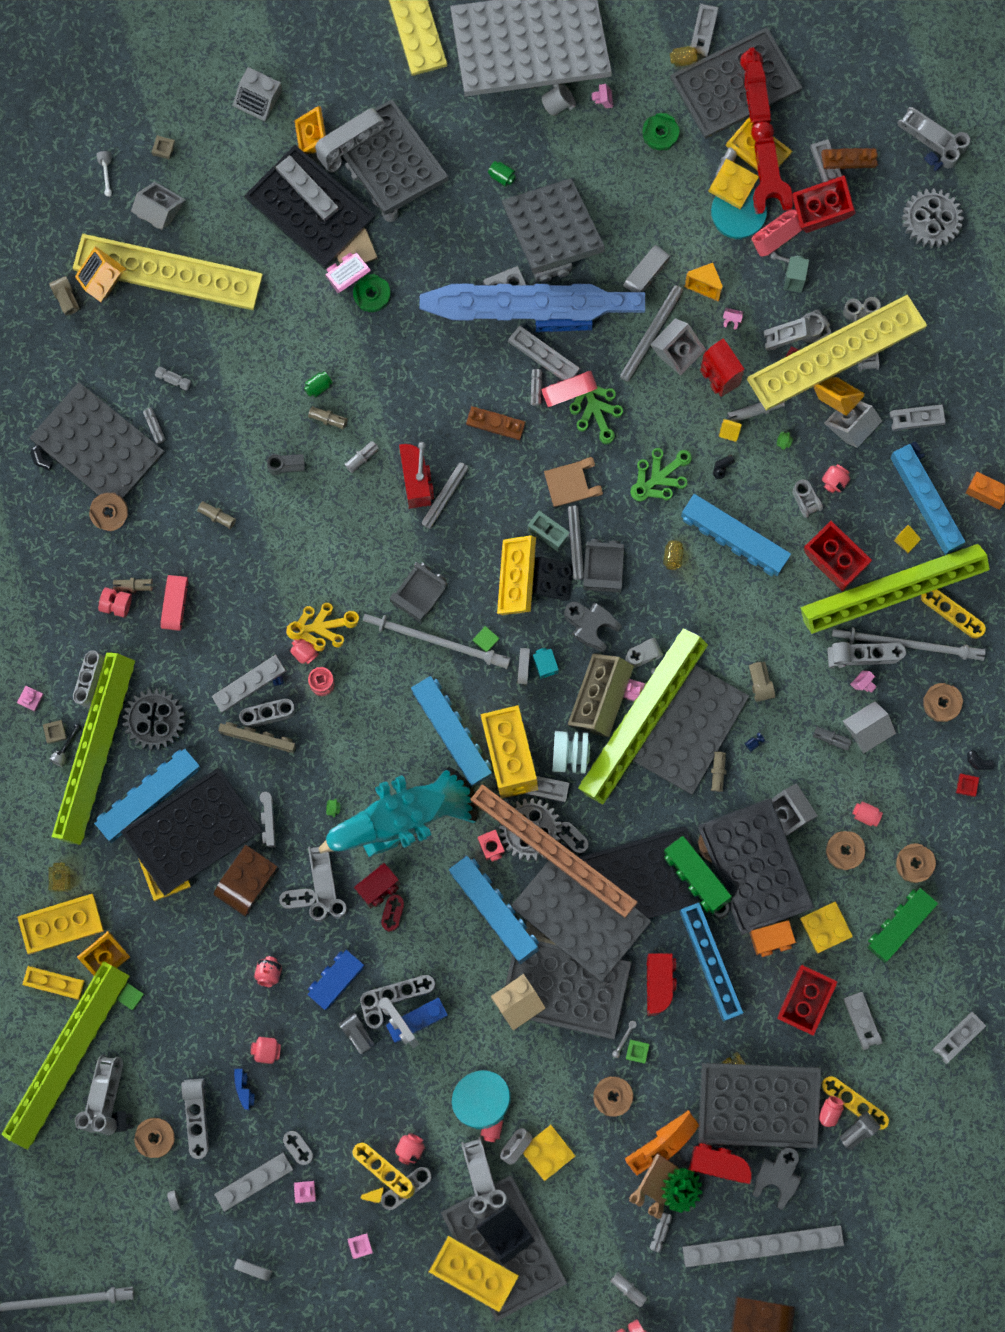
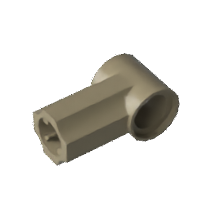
M66 276L49 283L65 316L76 313L80 309Z
M757 662L749 665L753 682L752 690L753 694H756L754 696L755 701L775 698L774 687L769 679L766 663Z

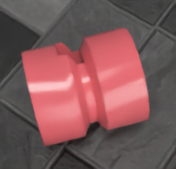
M105 587L99 600L98 610L108 614L114 612L115 616L126 618L130 609L132 595L122 591L117 593L116 590Z
M317 667L310 672L308 683L313 693L319 696H326L333 691L335 686L334 678L327 668Z

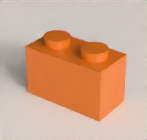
M976 472L965 494L1000 510L1005 502V485Z
M789 920L750 932L756 955L761 954L762 957L772 955L773 950L780 949L781 952L792 949L791 945L796 943Z

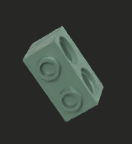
M803 256L790 257L783 290L802 293L808 269V259H805Z
M540 511L536 513L528 524V532L557 552L561 550L569 539V531Z

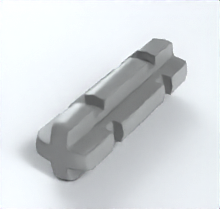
M158 367L155 376L157 378H164V381L177 387L180 386L181 389H189L191 385L189 379H182V376L169 370L167 372L162 367Z
M540 369L532 370V406L541 405L542 371Z
M148 408L143 413L145 418L148 419L147 423L152 435H154V440L157 444L163 443L165 437L158 420L154 417L153 409Z
M663 1213L659 1219L661 1221L657 1225L653 1237L654 1242L652 1241L650 1249L656 1252H661L662 1242L665 1241L669 1229L668 1224L672 1220V1216L667 1213Z

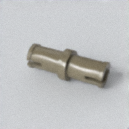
M314 406L310 408L308 414L309 418L322 421L324 425L330 424L343 430L348 421V418L333 414L330 410L324 411Z
M204 501L198 507L197 511L211 518V521L214 523L218 522L228 527V529H232L236 522V518L222 512V509H216Z
M130 578V580H113V585H121L113 587L116 592L130 591L131 593L136 591H152L153 586H145V584H153V580Z
M714 752V766L711 769L713 774L711 791L723 792L724 775H726V753Z

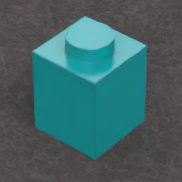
M542 648L535 651L536 654H533V660L540 679L559 673L552 649Z

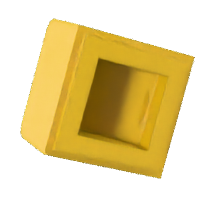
M723 419L719 437L736 442L741 424Z
M907 525L894 541L909 553L921 539Z
M384 1188L363 1194L361 1198L362 1200L380 1203Z

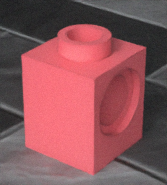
M496 830L478 837L486 860L491 859L493 862L502 858L501 854L505 852ZM488 843H496L497 849L494 852L488 851L486 849Z

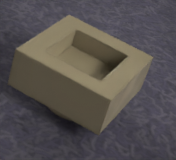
M157 136L152 149V155L170 160L175 140Z
M62 720L43 725L47 744L67 740Z

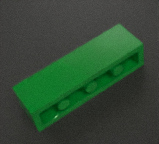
M684 836L664 850L666 862L670 866L674 865L678 870L676 874L682 881H687L690 885L688 889L695 897L699 896L702 900L700 904L706 912L710 910L714 914L732 900V896Z
M919 888L917 891L913 889L906 897L908 899L904 906L900 904L893 911L896 915L891 920L887 918L880 926L883 930L879 934L875 932L869 938L868 942L870 944L867 948L884 963L892 957L937 906L938 903L923 889Z

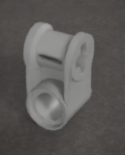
M802 479L796 482L792 493L802 515L807 518L809 514L817 510L822 511L821 501L815 494L809 481ZM798 486H803V487H805V488H806V493H804V494L799 493V491L797 490V487H798Z
M651 638L629 649L625 661L634 665L633 668L654 661V658L656 660L661 658L663 652L656 638ZM632 654L639 656L637 661L631 659Z

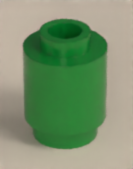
M494 161L488 170V174L491 175L490 177L505 187L508 184L512 185L516 179V175H514L515 170L502 162Z
M325 371L319 372L305 382L306 387H304V390L309 397L313 396L316 398L329 389L333 382Z

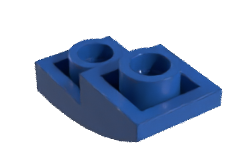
M234 1069L238 1097L244 1109L250 1110V1106H254V1094H251L250 1089H243V1085H247V1073H244V1069Z

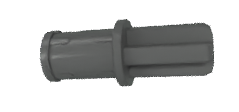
M819 726L816 727L813 738L829 743V746L832 744L844 750H849L852 744V740L835 734L836 731L831 732Z

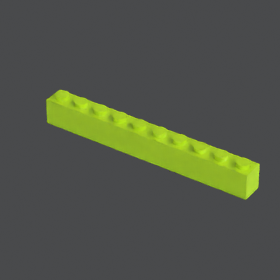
M979 544L802 606L800 608L803 621L810 633L813 634L989 571L987 554Z
M683 628L676 637L675 642L666 652L665 657L645 684L638 698L635 699L634 704L614 731L613 736L603 748L585 778L581 781L578 789L586 796L602 805L605 803L707 648L708 644L700 636Z
M106 653L52 838L81 845L84 839L85 829L96 799V792L101 782L103 768L107 762V755L112 745V738L118 724L119 714L123 708L129 680L134 670L135 660L118 653Z
M105 961L102 962L1 1134L2 1136L27 1150L34 1143L37 1133L45 1124L46 1118L55 1107L60 1094L65 1090L71 1075L75 1073L78 1063L86 1054L91 1041L96 1037L99 1027L106 1020L107 1014L116 1003L122 988L126 986L129 975Z

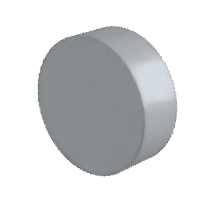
M176 1191L168 1192L167 1197L172 1211L181 1209Z

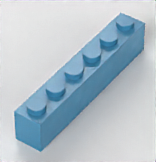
M908 444L894 451L890 458L944 554L948 555L961 548L965 540L911 445Z
M696 494L692 496L682 511L681 517L686 524L697 526L699 531L706 536L710 534L716 538L715 541L722 546L726 544L732 548L731 551L738 556L742 554L747 557V561L750 564L763 567V571L770 576H778L790 558L791 553Z
M429 676L411 687V691L469 784L474 787L492 776L491 770L493 768L487 759L484 761L480 754L483 752L477 743L473 744L470 738L473 736L467 727L463 728L461 725L462 718L459 713L452 711L450 707L452 703L447 695H442L440 691L442 687L438 680H433Z
M186 749L175 752L172 755V760L168 763H162L157 768L155 774L152 776L150 774L142 780L143 784L138 788L133 787L127 792L128 796L122 801L119 799L111 806L112 809L108 813L103 812L97 817V822L94 824L109 842L113 843L122 835L121 831L148 814L201 770V767Z
M468 856L464 857L449 869L450 874L521 965L539 951L537 946L539 944L538 940L533 934L528 935L525 931L527 926L521 919L517 920L513 914L516 912L509 903L507 905L504 904L501 900L504 898L497 888L494 890L490 886L492 881L486 873L483 875L478 870L480 866L474 858L470 860Z
M700 903L681 909L680 915L722 1021L724 1022L742 1015L743 1011Z

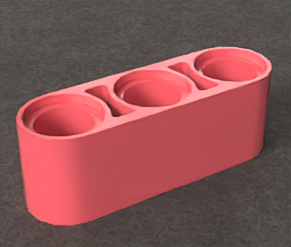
M796 210L784 212L752 237L754 246L760 256L771 254L802 230Z
M588 371L541 389L547 407L596 390L598 387L592 371Z
M168 575L161 617V629L181 631L182 625L180 623L183 622L185 608L183 604L186 601L188 577Z

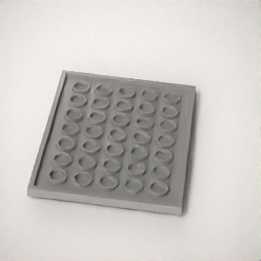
M491 0L450 6L465 96L611 77V67L597 0Z

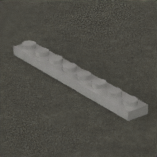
M841 1225L684 1246L682 1249L685 1267L838 1247L844 1246Z

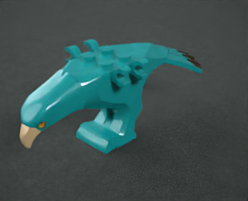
M448 767L434 783L410 789L406 788V780L403 775L396 777V780L391 782L396 791L394 795L390 794L388 782H382L379 784L380 786L375 787L380 800L375 801L364 811L332 828L326 837V841L318 849L322 854L330 851H347L363 846L368 857H372L397 847L400 842L404 848L410 846L411 843L415 842L413 836L415 833L420 842L426 840L427 837L431 836V831L426 826L444 816H451L475 823L478 810L477 806L470 800L475 792L466 778L462 777L457 770Z

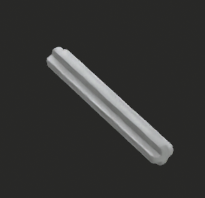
M464 463L457 465L422 521L424 527L432 528L468 471V466Z
M578 506L568 507L573 578L574 580H581L584 578L579 510Z

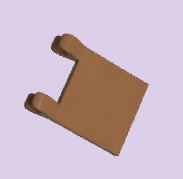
M592 457L544 471L554 507L603 494L601 486H595L590 489L587 487L583 469L595 466Z
M657 1154L638 1190L630 1196L629 1201L641 1207L644 1204L646 1194L656 1201L648 1209V1213L660 1219L663 1214L664 1203L667 1200L661 1197L665 1194L661 1187L666 1186L663 1180H668V1173L674 1174V1169H680Z

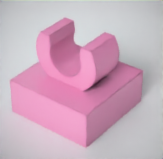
M607 84L599 85L600 92L592 93V100L595 101V104L602 103L605 108H612V90Z
M725 307L723 315L725 319L724 327H727L729 321H733L735 324L734 329L736 330L738 322L741 323L743 311Z
M862 670L850 685L856 690H865L872 693L876 688L871 682L875 676L870 671Z
M629 679L623 698L635 701L644 689L645 683Z
M25 686L17 703L32 711H36L44 694Z
M314 1181L294 1183L295 1203L316 1201Z
M368 1234L348 1239L353 1259L373 1253Z

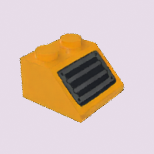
M95 246L75 277L87 293L102 302L108 297L126 268Z

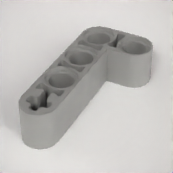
M375 109L366 110L316 143L315 148L318 160L328 172H335L341 166V156L380 132L385 126V121Z
M423 975L363 993L360 1003L367 1025L371 1029L382 1027L384 1017L379 1007V1001L383 998L385 991L390 990L394 993V997L390 1002L395 1004L433 992L435 989L434 979L429 975ZM426 979L428 982H432L428 990L425 987H420V992L416 993L414 982H417L418 986L424 984L423 980ZM405 985L413 987V992L410 995L402 993V988ZM367 996L375 998V1003L372 1006L364 1004ZM378 1015L380 1017L379 1024L371 1025L370 1017Z

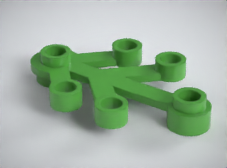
M598 387L596 390L577 396L570 405L569 410L573 415L579 414L581 411L580 405L586 396L588 404L582 418L577 422V429L581 432L587 430L588 421L593 412L601 431L599 435L600 441L603 444H610L613 442L615 434L613 430L607 427L600 410L612 414L615 418H619L623 414V409L619 405L611 406L596 400L593 393L605 397L607 401L614 400L616 395L615 391L611 388L606 390ZM611 392L613 397H608L606 394ZM577 406L579 409L577 411H573L572 407ZM619 409L621 412L620 414H615L614 410ZM585 423L586 427L581 428L579 427V424ZM604 433H610L611 436L605 438Z
M655 448L652 451L651 479L646 483L645 471H647L649 464L644 459L639 460L637 463L638 480L632 486L630 492L632 498L636 501H644L648 497H654L668 501L673 495L671 489L664 488L660 491L651 488L655 485H664L684 489L687 486V479L685 477H678L677 479L665 477L679 466L689 465L692 458L690 452L687 450L679 451L676 459L660 471L663 451L660 448ZM655 452H660V453H661V456H660V457H656V456L654 455V453H655ZM684 454L688 458L686 460H682L680 456ZM645 463L646 468H640L639 465ZM683 480L685 484L680 486L678 481ZM637 489H642L644 491L643 494H638ZM664 492H669V493H670V496H669V497H665V496L663 495V493H664Z

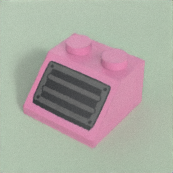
M350 252L342 258L343 263L338 266L335 263L326 269L328 273L325 276L337 293H340L371 271L357 253L352 255Z

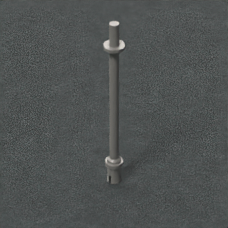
M367 614L363 617L364 622L380 626L379 631L381 632L384 628L484 659L487 665L493 664L505 669L509 666L511 658L496 654L493 650L488 652L480 651L386 621V615L382 619Z
M852 627L851 632L837 629L832 630L833 637L850 639L849 644H853L854 640L880 644L899 643L907 648L959 655L963 660L969 658L984 661L985 658L983 657L985 649L968 647V645H963L959 648L855 632V627Z
M111 1287L107 1292L0 1303V1311L108 1300L113 1304L121 1300H134V1287L118 1289Z

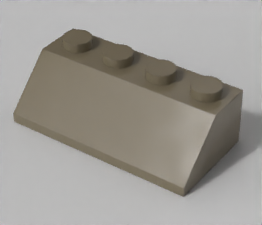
M592 654L568 725L595 735L609 737L634 665L620 657Z

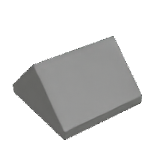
M876 702L871 703L843 721L863 754L896 734L888 713Z

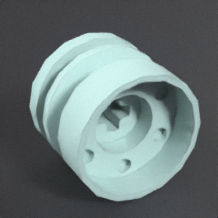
M555 731L552 772H565L567 764H571L572 772L576 773V764L581 765V773L585 774L590 757L588 733H583L582 741H578V732H575L573 741H569L568 732Z

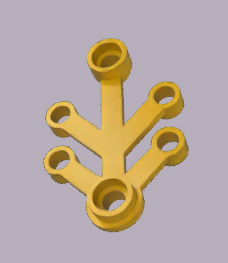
M324 603L314 622L305 625L308 619L314 617L315 613L313 607L307 606L303 609L300 619L287 626L286 633L293 640L303 639L313 644L314 649L317 651H323L326 642L322 638L309 634L310 632H315L329 639L334 647L339 648L343 645L344 637L339 634L336 635L327 629L341 626L354 628L358 624L359 615L354 611H348L345 613L344 618L323 622L326 616L331 615L333 606L330 603Z

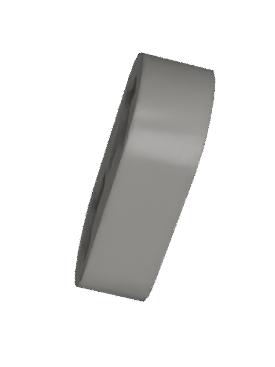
M520 648L517 684H527L530 649Z
M563 822L558 829L562 830V827H570L569 832L572 837L570 838L567 834L564 836L558 834L559 838L573 852L577 854L586 852L588 848L587 839L571 823ZM575 838L579 842L584 841V849H576V843L573 839Z
M307 888L289 890L280 895L279 902L285 909L310 907L315 904L316 895L313 890ZM307 892L313 896L309 903H306V900H299V897H304ZM286 895H289L291 898H297L296 901H291L290 905L283 902Z
M524 1128L518 1129L502 1149L500 1158L509 1165L514 1164L530 1144L532 1135Z
M289 1131L284 1135L283 1143L294 1159L301 1165L310 1164L313 1160V1153L300 1134L295 1131ZM289 1135L297 1136L295 1140L299 1145L297 1148L293 1144L287 1143ZM301 1148V1150L304 1153L307 1151L309 1152V1155L307 1156L309 1159L308 1161H300L299 1157L301 1156V1154L299 1153L298 1149Z
M238 1258L234 1265V1269L269 1281L272 1275V1271Z

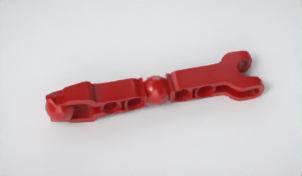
M751 47L742 54L740 64L742 69L745 70V90L752 127L751 136L755 141V156L760 182L753 195L754 209L756 214H763L766 207L765 200L774 197L780 200L782 209L787 211L792 209L791 187L781 180L773 138L774 128L770 123L771 117L766 77L762 67L763 57L760 52Z

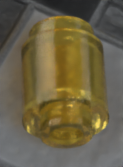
M696 47L673 48V52L670 53L671 64L679 67L692 65L693 62H697Z
M668 541V544L665 546L663 565L667 569L677 570L682 566L683 543Z

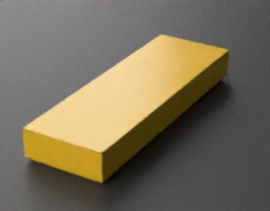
M28 966L22 985L80 1000L85 981Z

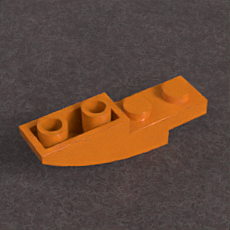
M688 1110L656 1132L658 1137L626 1157V1163L637 1176L651 1166L657 1154L666 1160L670 1159L691 1138L699 1127V1123Z

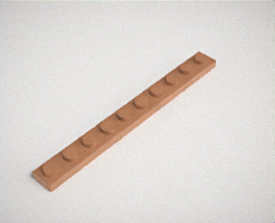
M483 784L470 799L471 802L625 919L636 906L637 901Z

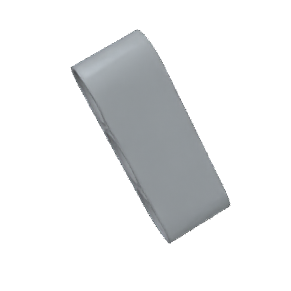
M653 246L629 275L623 286L631 292H644L653 281L652 278H655L665 266L663 264L668 263L671 255L659 246Z
M89 651L85 655L73 693V700L90 709L105 659L104 655L96 651Z
M281 699L245 708L240 712L239 719L243 726L253 728L289 719L294 716L296 711L291 700ZM284 705L291 706V711L288 713H283L281 709ZM267 709L273 711L269 718L263 717V712ZM247 714L254 715L251 722L244 721V717Z
M420 1167L406 1178L414 1185L415 1194L426 1186L432 1177L431 1172L427 1168ZM421 1170L426 1171L428 1174V1179L425 1182H420L417 1179V1174ZM399 1182L397 1185L401 1188L403 1184ZM390 1189L382 1196L381 1204L385 1209L393 1210L407 1199L401 1198ZM388 1195H393L396 1198V1203L392 1207L387 1206L385 1203V1198Z

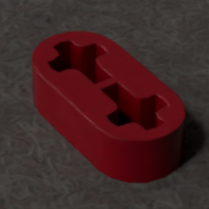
M392 895L386 901L381 924L384 930L388 932L395 931L400 923L404 901L399 895ZM398 899V903L401 904L400 907L397 906L395 912H391L393 907L390 901ZM392 914L394 915L393 921L396 924L388 928L385 920H389Z

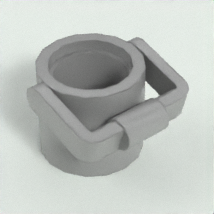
M563 83L554 84L552 90L542 95L545 109L553 116L567 108L571 110L576 105L570 90Z
M814 310L802 317L809 319L811 337L802 339L803 341L814 343L832 334L826 316H822L819 310ZM823 329H826L827 334L820 337L823 332Z

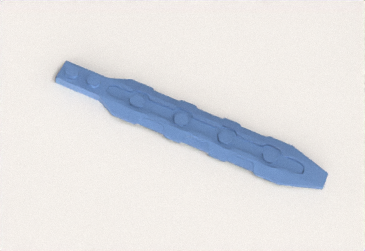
M450 284L420 294V310L450 320L497 319L498 321H511V319H534L535 321H548L549 319H572L573 321H592L605 313H645V292H606L592 284H572V286H549V284H535L534 286Z

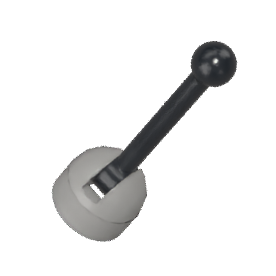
M80 724L74 725V731L63 749L51 755L49 760L59 767L64 766L66 762L65 751L76 733L82 729Z

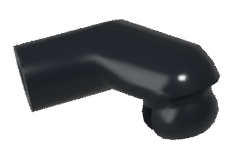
M35 445L30 451L34 464L50 471L53 462L44 459L42 447Z
M731 454L715 462L713 475L716 479H723L726 467L735 463Z
M975 750L967 753V761L974 769H994L993 760H982Z

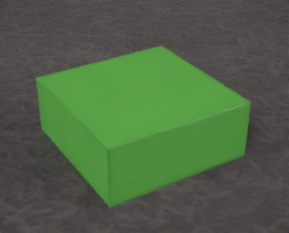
M485 626L472 641L484 652H488L499 641V638Z
M127 983L117 1000L133 1011L144 994Z
M630 1040L626 1060L645 1064L649 1044Z

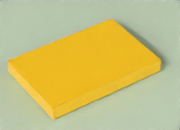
M749 117L726 143V146L734 149L739 157L758 171L754 147L755 141L751 136L752 127ZM773 136L778 167H780L792 151Z

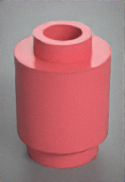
M863 801L861 804L857 803L852 812L855 815L854 819L877 827L883 815L878 808Z
M830 1096L825 1100L819 1113V1120L822 1125L826 1127L837 1125L844 1109V1103L841 1099Z
M503 1120L493 1127L481 1129L480 1135L484 1136L483 1140L495 1143L496 1139H500Z

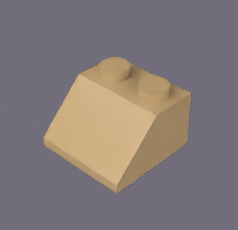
M524 974L491 996V999L513 1031L546 1009Z

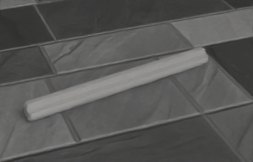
M675 285L622 371L620 378L628 382L637 369L650 344L683 292L681 287Z

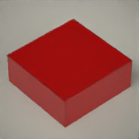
M959 774L956 793L976 797L979 777Z

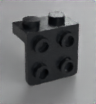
M543 556L536 557L534 559L532 598L542 595L562 601L569 600L573 571L572 564Z
M509 1204L504 1205L477 1226V1230L491 1247L502 1265L512 1260L535 1242L526 1226Z

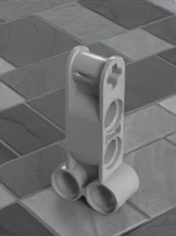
M909 107L903 119L898 121L900 128L940 154L941 162L944 163L943 166L945 168H953L958 161L959 155L966 152L970 143V137L967 133L959 132L953 135L912 107ZM961 141L964 143V145L960 146L957 144V142ZM951 155L954 159L950 160L946 156Z
M875 297L867 298L864 304H861L857 299H849L845 304L843 314L847 319L855 322L874 312L868 310L867 305H873L875 307L874 311L880 309L881 304ZM848 307H855L857 312H850ZM878 353L858 363L859 372H862L863 369L876 368V370H879Z
M839 642L827 648L829 668H835L834 666L843 668L846 665L894 664L904 658L906 650L899 643L849 645L848 642ZM873 650L879 652L880 658H876L873 655ZM854 651H858L861 654V659L855 657Z
M308 847L317 901L309 909L310 916L316 922L325 921L328 914H331L336 919H341L346 916L347 907L342 900L336 897L329 852L321 854L318 849L319 847ZM337 904L343 906V911L340 914L333 912V908ZM316 908L324 909V914L321 917L314 916Z
M106 1055L99 1056L86 1110L80 1112L75 1118L77 1128L105 1135H111L116 1131L117 1122L111 1116L123 1069L122 1058H109Z
M204 1078L184 1080L182 1082L189 1152L195 1159L203 1158L209 1151ZM192 1104L200 1106L201 1111L199 1114L192 1113ZM194 1124L201 1125V1134L193 1132L192 1127ZM198 1144H200L201 1148H204L201 1154H199L198 1150L194 1149Z
M478 1137L477 1140L468 1143L461 1142L476 1195L470 1200L469 1208L476 1218L481 1219L487 1217L490 1209L496 1212L504 1205L509 1204V1201L503 1191L496 1190L484 1145L481 1137ZM503 1198L502 1204H494L495 1199ZM477 1204H484V1208L481 1211H475Z

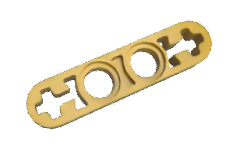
M939 590L931 591L934 593L932 596L936 600L938 597L942 598L936 606L934 605V599H926V593L921 595L923 603L970 637L978 639L985 633L986 627L982 621ZM942 602H947L950 605L948 612L940 609ZM957 614H964L966 621L964 623L957 622L955 619ZM971 619L972 622L970 624L973 627H976L977 625L980 626L979 631L981 633L977 632L975 634L972 632L974 629L970 625L968 626V628H965L964 626L967 625L969 620Z
M829 1076L822 1081V1090L829 1096H834L836 1093L834 1089L829 1091L826 1089V1081L831 1082L832 1080L835 1082L834 1086L837 1089L840 1088V1085L843 1087L838 1093L837 1098L841 1099V1095L845 1091L852 1094L851 1102H843V1106L853 1114L860 1117L862 1114L858 1112V1106L864 1103L868 1106V1113L870 1115L874 1109L876 1112L873 1115L884 1117L882 1120L884 1125L879 1124L881 1126L879 1130L885 1129L888 1126L889 1118L884 1112L840 1080Z
M359 1143L354 1147L353 1156L398 1196L403 1199L413 1196L415 1188L411 1181L365 1143ZM360 1150L365 1151L370 1156L368 1160L363 1155H360ZM375 1160H380L382 1163L381 1167L376 1170L372 1169V1163ZM389 1172H395V1179L390 1182L386 1181V1175ZM399 1181L404 1186H407V1188L409 1189L407 1192L403 1191L400 1188V1186L397 1185Z

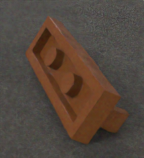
M874 148L823 149L821 152L824 169L876 168L878 165L876 159L877 151Z
M471 406L466 425L520 440L525 421Z

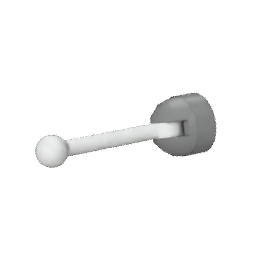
M102 151L96 154L97 161L104 167L105 195L111 196L112 191L109 187L107 166L112 161V155L109 151Z

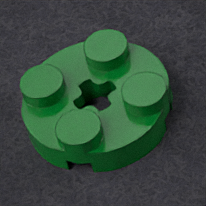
M658 113L645 121L642 130L643 140L652 149L669 150L678 140L679 126L672 116ZM663 128L665 134L658 135L656 130Z
M365 275L358 280L353 288L354 301L362 311H380L389 303L390 287L387 281L378 275ZM370 289H373V292H377L374 297L367 296Z

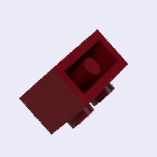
M383 863L359 882L354 889L371 909L381 905L384 901L383 898L388 894H394L399 889L400 882L388 866Z

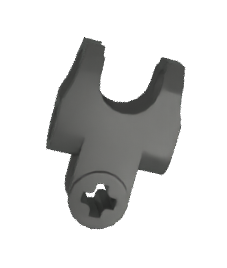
M570 602L565 608V619L576 627L572 633L573 637L586 646L595 648L600 652L604 653L607 646L597 637V630L601 627H609L619 632L622 627L607 610L596 603H593L590 609H587L578 602ZM576 609L577 615L571 616V611Z
M787 1147L779 1151L774 1163L765 1159L756 1176L752 1195L758 1198L765 1186L774 1184L780 1190V1198L776 1207L783 1210L786 1203L794 1195L801 1180V1176L793 1173L799 1160L797 1151ZM790 1152L793 1160L785 1163L783 1155Z

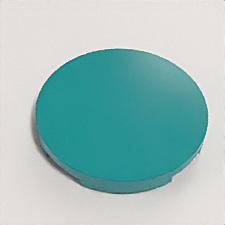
M752 188L741 209L736 208L717 196L714 198L711 216L714 225L717 227L716 229L721 234L732 239H742L760 231L766 220L767 207H765L763 214L755 213L753 203L755 189Z
M482 1070L468 1074L456 1085L452 1095V1108L456 1117L461 1123L476 1129H487L498 1124L504 1118L503 1116L506 1114L509 1104H511V1093L508 1085L502 1077L491 1071Z

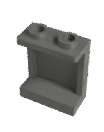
M597 539L586 542L583 590L621 593L624 544H621L619 541L602 543L601 540Z
M416 562L396 593L393 592L389 599L392 604L422 623L448 586L447 582H445L446 578L439 573L433 574L430 571L431 568L426 564Z

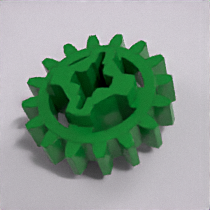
M685 1168L680 1170L674 1169V1174L668 1173L669 1179L663 1180L666 1186L661 1187V1190L665 1191V1194L661 1197L667 1199L664 1204L670 1206V1210L683 1213V1211L689 1212L690 1207H696L694 1202L700 1201L698 1194L703 1192L699 1190L702 1183L697 1182L699 1176L694 1175V1171Z

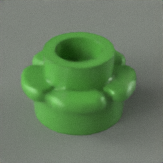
M781 432L777 439V446L784 450L786 447L789 448L792 443L790 432Z
M335 798L328 800L326 814L334 818L336 814L340 813V803Z

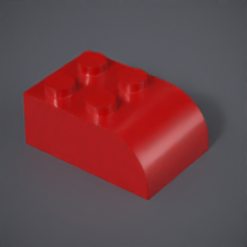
M845 175L792 193L800 227L806 233L846 220L855 214Z
M723 338L704 353L700 371L705 379L708 378L712 384L710 386L715 394L719 393L722 397L740 386L744 367Z
M400 444L399 448L409 509L430 506L431 500L434 499L432 483L428 484L431 481L430 467L425 465L423 456L422 474L424 478L422 481H418L416 475L419 469L420 450L411 444Z
M832 521L804 546V551L808 558L842 591L872 561Z
M672 954L647 955V1016L661 1014L672 1001L673 992L676 990V978H673V972L676 970V958H672Z
M803 965L799 966L777 1019L814 1036L837 981Z
M702 1143L693 1147L688 1170L750 1184L751 1170L749 1165L741 1157L732 1155L731 1150L718 1148V1151L711 1150V1145Z

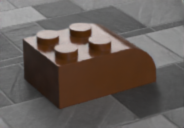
M245 845L220 880L214 891V896L246 917L279 868Z
M736 1297L731 1332H792L796 1307Z

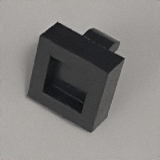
M126 1111L113 1112L111 1118H114L117 1122V1128L114 1133L132 1129L133 1125H127L126 1119L133 1117V1115L126 1114Z

